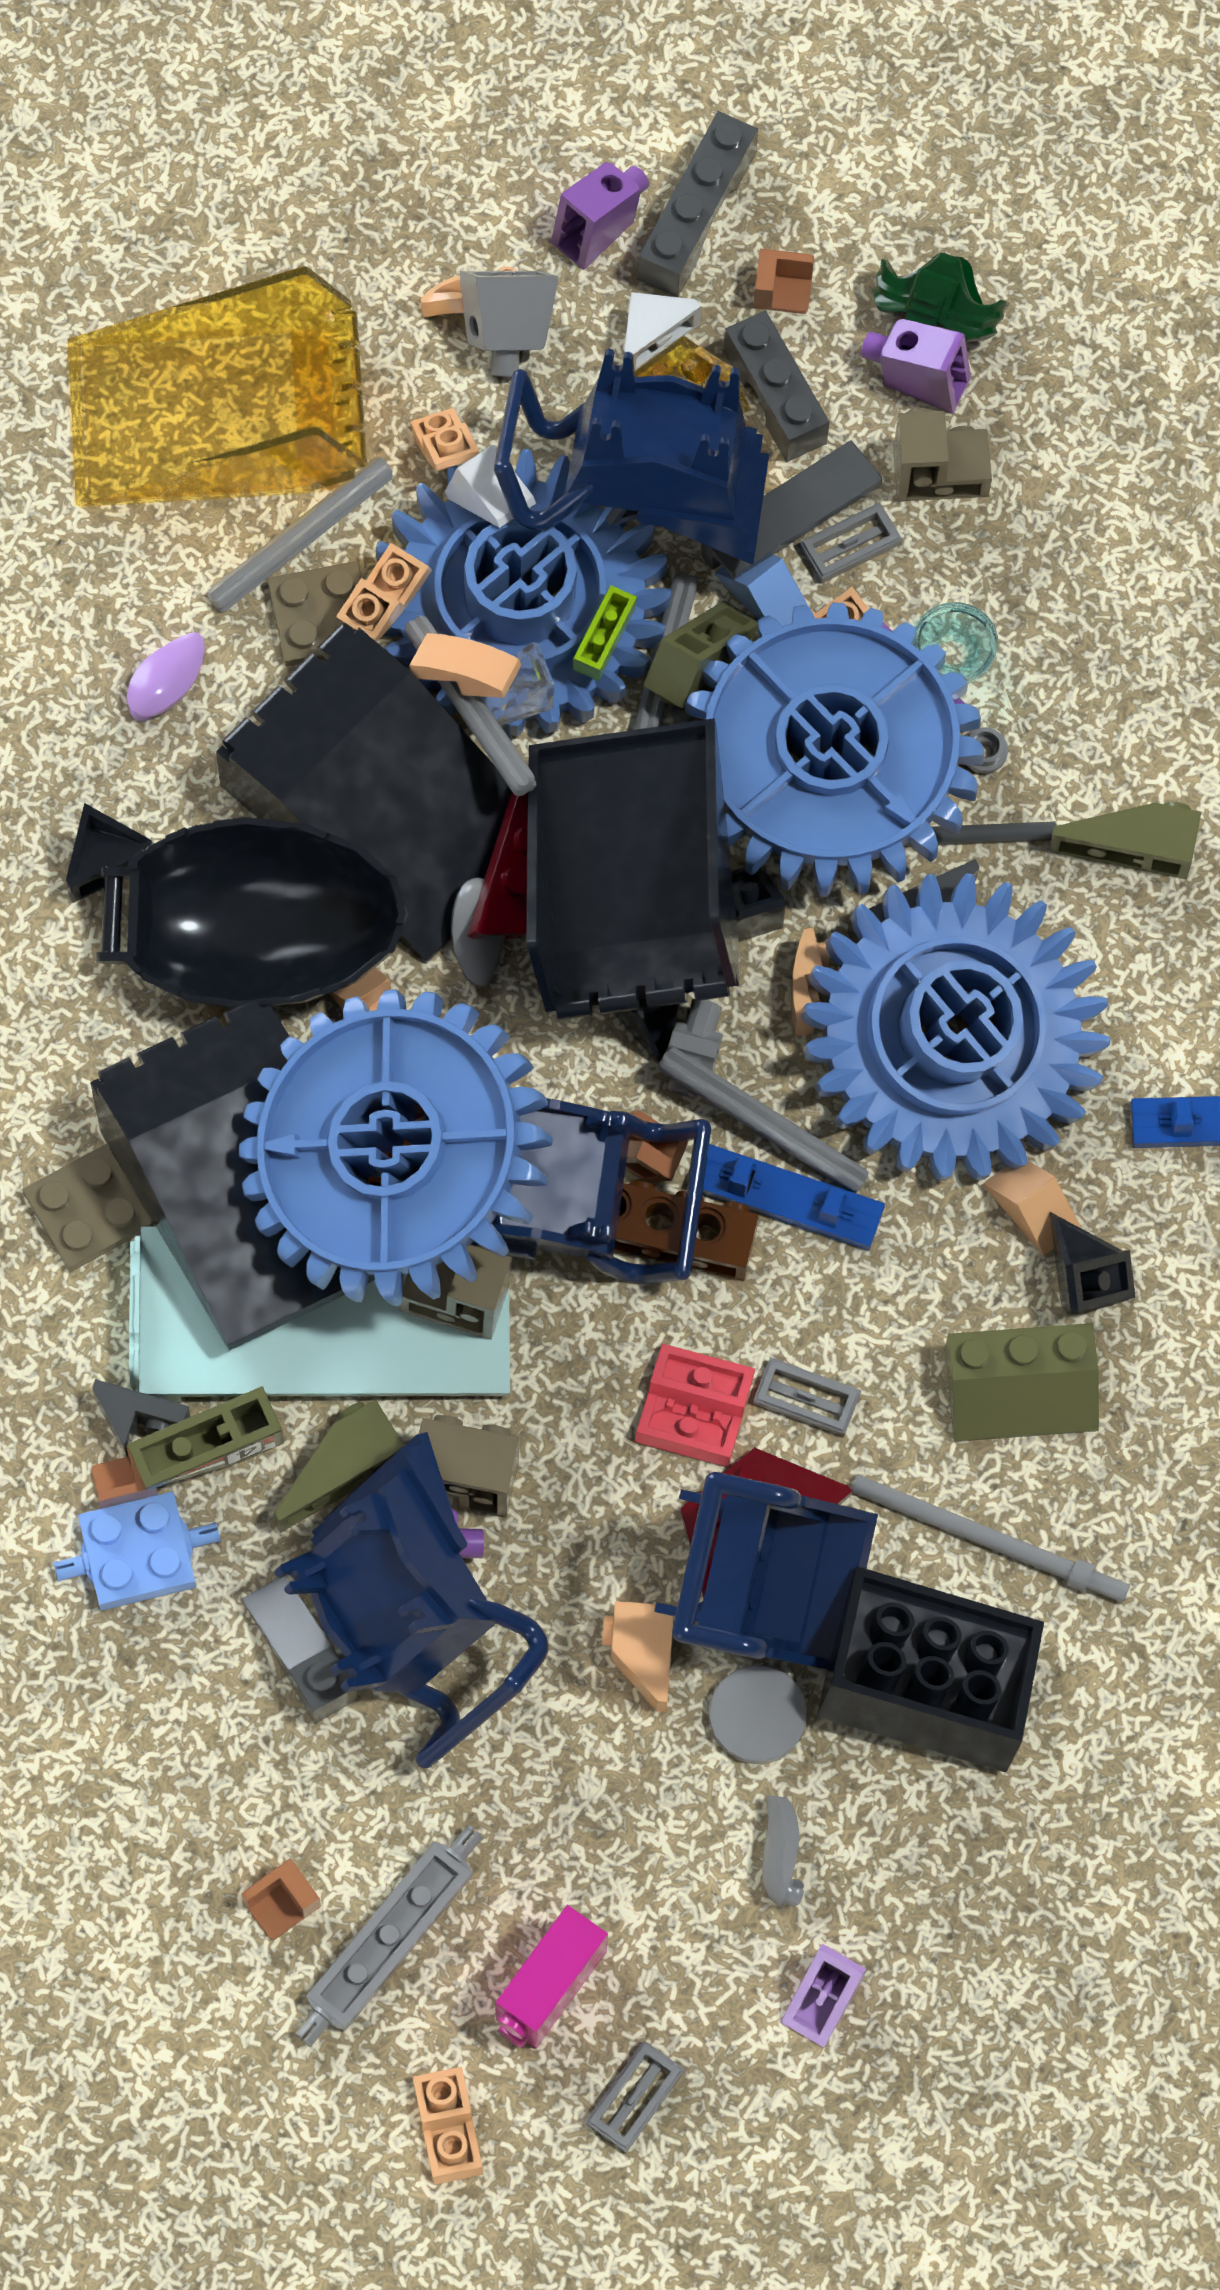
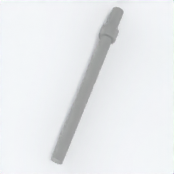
M857 1474L851 1488L852 1493L1068 1580L1067 1586L1084 1593L1088 1588L1123 1603L1130 1588V1584L1095 1571L1096 1565L1079 1558H1077L1076 1562H1073Z

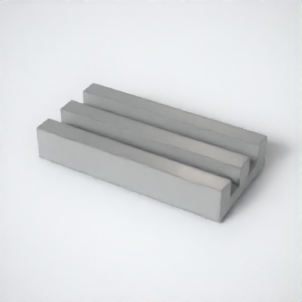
M879 502L800 541L799 548L808 558V563L815 570L817 578L822 584L901 545L902 537ZM876 518L880 522L879 525L859 535L856 534L844 540L843 543L820 554L815 550V548ZM884 533L888 535L828 566L824 565V563Z
M770 1357L753 1404L844 1437L861 1390ZM778 1373L846 1398L847 1401L845 1406L772 1379L774 1374ZM770 1390L841 1416L840 1420L837 1421L767 1395V1392Z
M643 2041L586 2120L585 2125L601 2134L609 2142L615 2144L624 2153H627L683 2075L685 2069L649 2043ZM648 2056L654 2061L611 2123L609 2125L601 2121L602 2117L644 2058ZM661 2069H666L670 2072L625 2137H623L617 2131Z

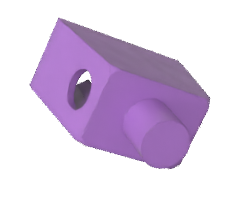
M605 162L568 188L560 196L551 243L580 268L585 270L634 223L640 194L649 187V181L645 173L636 166H631L625 172H622L614 164Z
M900 319L896 321L889 337L870 331L862 345L861 357L881 364L885 386L951 414L954 413L971 378L965 335L963 333Z

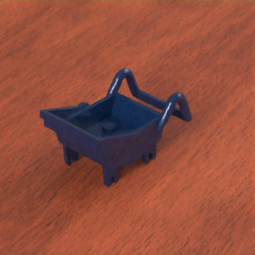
M607 349L599 377L588 398L560 421H550L544 416L529 374L523 369H518L512 373L494 462V473L509 511L520 525L533 530L551 528L578 509L582 503L638 511L637 520L642 524L664 527L747 563L754 564L770 454L761 453L763 435L756 434L757 428L746 427L741 402L739 401L740 370L738 368H732L730 380L724 382L720 380L721 367L714 365L705 387L669 375L635 377L633 354L625 352L623 364L618 366L613 363L614 350ZM520 405L529 427L537 435L550 440H561L575 433L565 494L543 511H534L528 507L510 463Z
M547 1098L548 1105L546 1107L520 1116L521 1122L531 1123L546 1131L553 1138V1143L549 1147L521 1150L520 1158L527 1160L537 1167L548 1178L546 1186L513 1184L509 1192L531 1212L533 1219L530 1224L511 1221L499 1215L491 1222L508 1246L509 1252L506 1254L507 1256L535 1259L536 1250L585 1257L598 1271L618 1280L639 1284L683 1281L690 1277L711 1135V1125L708 1121L698 1119L672 1124L653 1123L642 1120L626 1111H605ZM425 1114L424 1121H428L429 1117ZM630 1135L641 1140L657 1143L694 1140L677 1262L643 1265L625 1262L613 1256ZM473 1241L470 1245L477 1246V1243Z
M424 1432L413 1437L323 1519L324 1521L312 1531L314 1537L310 1540L315 1547L311 1551L281 1564L275 1569L274 1573L278 1578L286 1575H291L295 1581H291L284 1587V1591L287 1594H311L321 1626L328 1637L346 1656L331 1667L334 1675H339L343 1672L350 1674L351 1678H348L341 1684V1689L344 1692L373 1688L375 1691L397 1692L403 1697L433 1709L439 1715L441 1723L416 1755L417 1765L423 1769H428L523 1690L546 1659L549 1647L543 1629L535 1620L500 1603L487 1601L459 1554L467 1547V1541L456 1524L428 1432ZM495 1624L520 1634L526 1640L528 1650L505 1678L504 1684L461 1720L454 1702L442 1691L426 1685Z
M711 1472L706 1476L702 1494L681 1489L679 1499L700 1505L678 1606L656 1602L654 1610L657 1613L675 1616L672 1629L674 1639L682 1643L756 1659L768 1657L827 1669L856 1566L867 1569L878 1514L802 1496L797 1490L720 1472ZM719 1517L721 1519V1523L717 1536L704 1601L699 1602L708 1565L711 1546L713 1542L716 1523Z

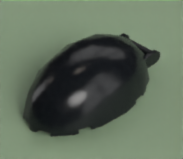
M250 817L213 821V823L194 825L189 828L184 827L166 835L165 839L149 845L145 850H140L128 862V866L100 867L99 877L104 878L101 952L96 953V963L126 964L144 981L189 1002L234 1008L253 998L256 999L260 1006L304 1003L359 982L389 957L396 949L408 917V912L397 878L358 844L308 824ZM123 879H130L127 952H120Z

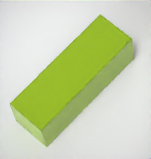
M610 585L573 658L572 670L597 681L600 680L636 609L637 596Z

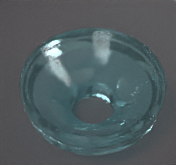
M962 602L940 604L926 612L916 625L917 632L914 646L919 651L928 645L938 644L942 647L950 641L959 642L967 649L968 656L962 663L949 664L945 662L941 669L938 670L940 675L950 672L961 673L967 682L971 683L981 678L995 660L998 650L996 628L983 611L972 605Z

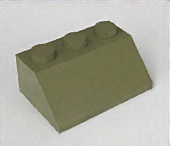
M1093 1323L948 1334L944 1352L954 1442L1099 1431V1370Z

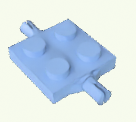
M172 1491L78 1514L83 1535L82 1555L53 1562L58 1582L87 1574L88 1579L95 1587L100 1610L103 1611L196 1588L191 1566L192 1548L216 1542L220 1543L221 1539L216 1522L188 1529L185 1522L179 1516L174 1492Z

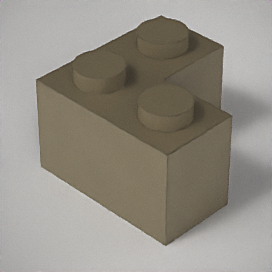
M915 408L906 413H898L893 447L897 502L989 497L992 474L987 429L957 426L946 431L945 411Z
M479 1244L477 1246H467L466 1248L477 1272V1279L470 1283L451 1270L445 1262L437 1264L441 1296L436 1299H432L422 1292L413 1282L410 1273L407 1274L403 1285V1296L399 1311L492 1340L509 1289L511 1257L498 1256L484 1249Z
M436 1415L434 1420L422 1418L419 1434L428 1432L446 1493L459 1496V1508L507 1518L519 1465V1437L512 1436L509 1429L497 1425H483L482 1429L463 1426L462 1420L447 1415Z

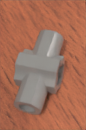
M695 998L692 999L685 1024L676 1022L669 1048H677L713 1071L723 1034L715 1032L722 1007L711 1001H696ZM669 1078L667 1091L692 1099L697 1097V1094Z

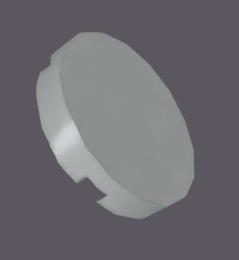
M752 1665L735 1670L719 1683L711 1698L709 1723L716 1742L732 1757L743 1763L764 1765L781 1760L797 1746L806 1729L808 1709L802 1690L789 1675L774 1667Z

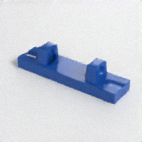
M1220 1096L1131 1099L1133 1148L1220 1146Z
M709 1144L703 1195L723 1202L743 1204L753 1212L870 1251L886 1203ZM754 1173L755 1175L747 1193L750 1175Z

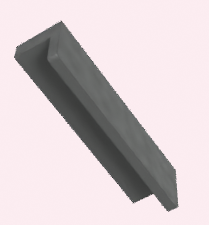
M850 440L763 496L753 565L701 543L702 557L712 570L722 565L732 578H737L882 484V476Z

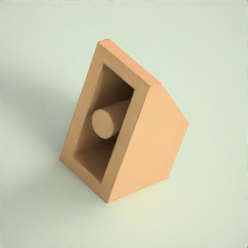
M615 1601L614 1616H604L602 1645L612 1646L611 1661L657 1712H667L673 1616L654 1612L656 1604Z

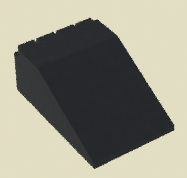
M348 624L344 626L339 625L317 646L318 652L326 659L325 662L310 653L284 679L286 685L293 693L290 694L278 685L252 711L254 718L261 723L259 727L250 719L244 718L222 740L224 746L222 745L216 751L220 786L259 819L308 824L358 844L367 850L398 880L408 912L399 941L427 964L452 939V910L462 885L473 878L485 879L512 790L490 759L407 667L360 627L355 631Z
M715 718L529 745L528 767L534 774L536 787L532 791H528L526 942L545 1011H556L558 1020L592 1016V1006L599 1005L601 1014L640 1009V999H646L648 1008L687 1003V993L694 992L696 1001L730 997V987L739 986L738 930Z
M255 998L223 1012L228 1025L222 1027L216 1016L180 1033L184 1043L183 1046L179 1047L174 1038L170 1037L138 1052L137 1057L141 1066L135 1068L131 1059L127 1057L98 1071L99 1078L90 1082L99 1128L103 1138L229 1351L345 1295L339 1279L341 1270L339 1266L324 1290L309 1281L307 1277V1262L311 1250L294 1267L284 1263L279 1258L277 1249L279 1241L287 1229L283 1228L270 1237L260 1233L255 1219L260 1209L268 1204L269 1201L264 1199L254 1202L245 1197L243 1193L242 1183L250 1174L259 1171L258 1164L248 1163L239 1157V1144L247 1138L258 1135V1127L243 1117L246 1105L253 1102H265L269 1091L257 1079L263 1068H275L281 1071L288 1061L282 1054L280 1045L289 1037V1034L271 1005L260 1006ZM369 1275L368 1283L375 1280L374 1275Z

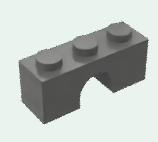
M762 311L725 328L723 352L731 366L740 370V382L743 387L746 388L752 385L764 409L766 417L765 426L786 463L826 445L830 421L767 311Z

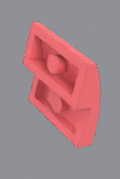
M662 1343L634 1442L729 1467L756 1368Z

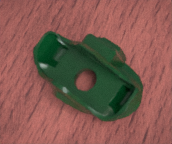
M942 252L907 276H898L890 262L881 259L880 270L876 274L877 286L872 289L874 302L879 311L884 313H907L906 320L938 327L940 324L948 330L963 333L965 341H984L995 336L998 333L996 326L1003 320L1005 310L1011 305L1004 300L984 305L976 287L973 269L969 261L963 257L952 256Z

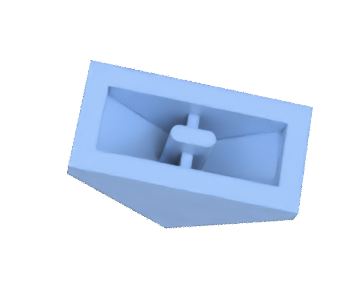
M772 555L737 578H732L723 567L715 572V576L757 620L770 615L777 619L783 627L792 624V613L795 606L805 604L808 606L784 560L778 556Z

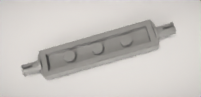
M466 1825V1828L450 1847L433 1842L307 1994L306 1999L314 2012L298 2032L295 2033L301 2041L304 2040L307 2046L312 2047L329 2024L345 2031L349 2028L473 1877V1872L465 1859L478 1843L484 1839L478 1831L474 1833V1828Z

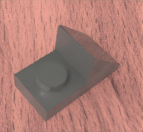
M95 1379L92 1388L95 1401L125 1457L128 1456L126 1446L133 1442L139 1423L144 1424V1430L152 1434L191 1417L189 1406Z

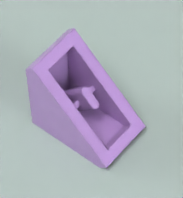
M822 1943L781 2023L818 2045L825 2047L863 1982L866 1968Z

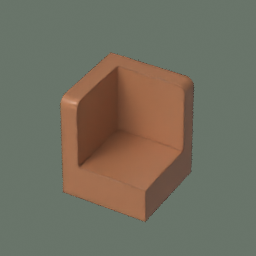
M760 248L753 308L806 314L809 306L814 255Z
M640 1110L630 1112V1114L642 1120L658 1123ZM630 1135L626 1170L647 1182L672 1181L689 1140L674 1143H657L641 1140Z
M128 1447L129 1457L92 1466V1474L101 1509L158 1495L157 1488L146 1490Z
M291 1858L241 1894L243 1903L271 1940H276L321 1907L319 1896Z

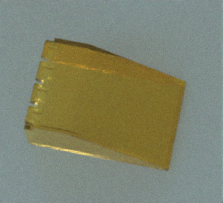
M302 266L68 338L76 505L78 507L303 494L355 479V470L367 466L365 433L358 431L365 427L363 392L357 389L362 386L360 350L353 348L359 345L357 312L349 310L352 309L351 300L309 267ZM81 349H82V364H83V384H84V404H85V424H86V444H87V464H88L89 493H88V486H87V466H86V446H85V426H84V406H83V386H82Z

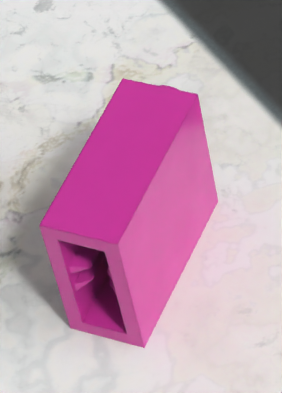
M567 1904L495 2002L496 2020L501 2025L498 2029L499 2033L520 2048L527 2042L537 2049L607 1953L608 1933Z

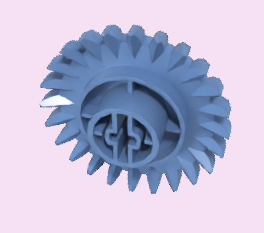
M522 450L515 473L534 497L536 504L530 507V509L543 511L565 494L570 466L568 456L561 455L558 458L545 483L537 481L536 466L531 450ZM457 465L447 468V486L458 468ZM422 482L416 487V497L420 515L424 519L423 523H419L409 515L396 509L392 513L393 532L399 542L406 547L404 551L428 565L432 572L405 610L383 635L387 638L401 637V639L386 645L385 650L405 667H408L417 650L408 638L405 626L409 621L422 615L428 618L438 634L473 640L519 658L521 667L504 698L481 697L494 717L504 719V727L508 735L520 736L524 730L526 719L537 718L541 729L546 734L557 732L560 725V713L568 710L575 719L584 723L594 718L595 706L592 698L596 695L606 702L615 704L625 697L626 686L618 677L620 673L636 678L642 677L648 671L650 658L635 648L649 649L655 647V644L664 638L665 625L656 621L645 620L644 618L661 615L670 606L671 589H645V587L656 584L665 576L668 565L667 554L653 555L643 559L638 558L652 544L655 525L640 524L624 532L623 528L627 525L628 521L609 525L605 519L613 507H606L603 510L599 505L582 503L578 509L558 524L545 530L526 528L515 521V519L499 528L451 500L444 503L435 492ZM377 542V561H379L389 546L388 543ZM610 585L637 596L636 609L600 680L597 681L572 670L573 658ZM561 588L557 595L553 597L552 595L555 594ZM418 679L428 691L434 688L439 691L436 700L449 715L457 712L456 707L437 680Z
M832 603L828 609L827 618L815 619L812 610L805 604L793 608L792 624L783 627L777 619L770 615L759 619L757 626L759 639L755 642H752L745 636L735 634L726 641V653L733 662L729 665L722 661H709L704 668V683L715 690L714 692L701 690L691 693L685 703V713L700 719L715 718L725 812L727 814L729 847L745 834L751 838L745 856L746 873L750 875L756 873L770 855L775 853L781 856L779 869L781 889L788 891L793 886L804 863L814 865L815 882L820 897H828L835 881L837 866L847 865L851 879L861 895L868 893L872 860L877 858L881 859L886 870L896 882L899 883L905 880L907 863L906 852L903 846L908 842L928 861L932 862L937 858L938 841L934 830L929 825L931 821L954 834L960 832L963 822L962 813L948 795L951 794L970 801L976 800L978 793L976 778L969 771L957 765H983L984 748L982 743L973 737L960 735V732L980 728L981 716L975 706L966 703L954 704V700L967 693L968 682L961 673L950 672L940 675L938 670L945 663L946 652L938 644L928 645L919 651L914 646L917 632L916 627L905 622L898 625L893 632L882 628L883 612L874 608L867 610L861 621L849 619L845 603ZM864 743L867 744L873 756L862 746ZM788 748L800 759L797 763L792 759Z
M966 873L951 895L950 902L942 901L940 887L935 875H926L918 887L916 907L910 908L904 894L894 884L888 887L882 898V910L885 921L881 923L872 911L865 905L860 904L852 912L851 916L853 930L860 941L856 944L838 932H833L827 940L826 949L831 959L840 966L838 971L828 967L814 966L810 972L809 983L816 991L827 996L826 1003H807L802 1008V1020L811 1027L823 1029V1037L808 1042L803 1048L806 1060L815 1063H827L830 1071L815 1084L814 1088L820 1097H831L840 1094L846 1104L839 1110L835 1118V1122L840 1128L852 1127L860 1121L869 1128L863 1142V1149L873 1155L880 1151L887 1143L896 1146V1167L900 1171L909 1172L921 1156L930 1158V1169L934 1178L939 1181H946L953 1174L956 1160H963L967 1172L973 1179L984 1180L991 1174L990 1154L993 1153L997 1154L1004 1165L1012 1169L1022 1168L1028 1163V1159L1020 1140L1025 1138L1034 1147L1044 1151L1051 1150L1061 1141L1046 1119L1050 1116L1059 1122L1072 1124L1082 1119L1086 1113L1085 1109L1077 1101L1066 1094L1067 1090L1088 1091L1096 1088L1102 1082L1103 1076L1100 1073L1078 1064L1079 1057H1089L1098 1054L1110 1045V1037L1106 1035L1081 1031V1023L1099 1015L1108 1006V999L1094 996L1076 998L1074 989L1080 986L1095 971L1097 966L1094 960H1087L1063 967L1058 960L1075 937L1076 932L1072 927L1060 930L1043 941L1036 935L1047 909V904L1042 900L1026 909L1017 920L1007 916L1013 890L1012 884L1007 882L1003 883L993 893L984 907L976 905L974 874ZM960 1016L969 1027L955 1034L950 1030L947 1023ZM991 1016H992V1018H993V1020H994V1025H993L992 1022L989 1020V1018H990ZM921 1024H922V1025L926 1028V1030H927V1031L925 1032V1034H924V1033L922 1032V1030H921Z
M397 989L383 992L378 1000L377 1010L370 1011L367 1004L361 998L355 996L345 1001L343 1020L334 1023L322 1012L310 1018V1029L313 1037L304 1044L298 1039L289 1036L280 1045L282 1054L288 1060L281 1071L275 1068H263L257 1079L269 1091L265 1102L247 1104L243 1117L258 1127V1135L247 1138L239 1144V1157L248 1163L258 1164L259 1171L250 1174L242 1183L243 1193L245 1197L254 1202L264 1199L269 1201L268 1204L260 1209L255 1219L259 1232L266 1237H270L283 1228L287 1229L279 1241L277 1253L279 1258L290 1267H294L311 1250L307 1262V1277L311 1283L323 1290L331 1281L337 1267H341L339 1279L342 1291L354 1302H362L367 1289L369 1275H374L375 1284L380 1295L391 1305L400 1306L403 1296V1274L410 1273L413 1282L422 1292L432 1299L440 1298V1279L436 1265L445 1262L451 1270L463 1279L472 1283L477 1279V1272L466 1247L475 1241L484 1249L504 1257L509 1252L508 1246L491 1222L497 1215L523 1224H530L533 1219L531 1212L509 1193L512 1185L546 1186L548 1178L544 1173L527 1160L520 1158L521 1150L549 1147L553 1143V1138L542 1128L520 1121V1116L546 1107L548 1105L547 1098L534 1088L522 1086L511 1088L510 1086L511 1083L529 1073L534 1068L525 1056L518 1053L504 1054L494 1059L492 1056L505 1045L510 1036L500 1026L494 1024L481 1027L471 1036L468 1035L479 1017V1012L468 1004L460 1003L451 1008L444 1018L441 1019L439 1017L442 1011L443 999L434 992H423L415 999L411 1010H406L404 995ZM415 1113L426 1114L429 1120L415 1121ZM404 1140L409 1142L411 1145L404 1146ZM384 1153H392V1158L390 1159ZM381 1177V1186L371 1185L368 1178Z

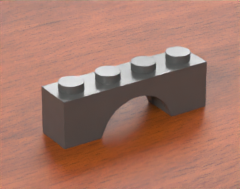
M717 111L638 256L637 280L675 297H679L699 260L704 241L719 208L728 194L734 189L737 190L757 153L758 128Z

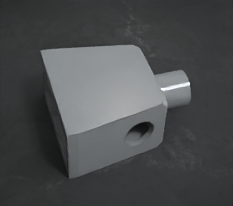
M460 271L468 343L476 348L492 351V375L511 377L512 373L519 369L520 350H542L546 345L558 285V276L543 271Z

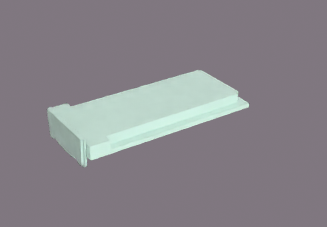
M141 1227V1237L135 1236V1241H130V1385L135 1387V1391L173 1402H182V1397H238L263 1386L267 1396H510L509 1289L492 1340L399 1311V1306L391 1305L380 1295L374 1280L367 1284V1289L361 1303L354 1302L346 1295H343L229 1351L156 1227ZM403 1274V1285L407 1274Z

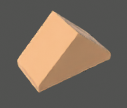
M1030 1161L1019 1169H1012L1006 1166L983 1183L987 1191L1043 1257L1054 1250L1050 1212L1081 1228L1055 1176Z

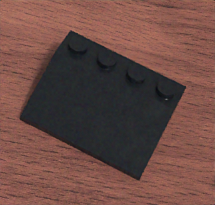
M856 1566L825 1675L817 1717L1007 1772L1023 1740L1044 1622Z

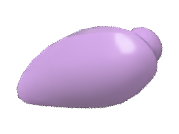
M192 632L169 642L147 657L136 669L127 692V703L133 718L139 721L150 720L153 716L173 708L183 699L196 680L203 662L205 646L204 639L199 633Z

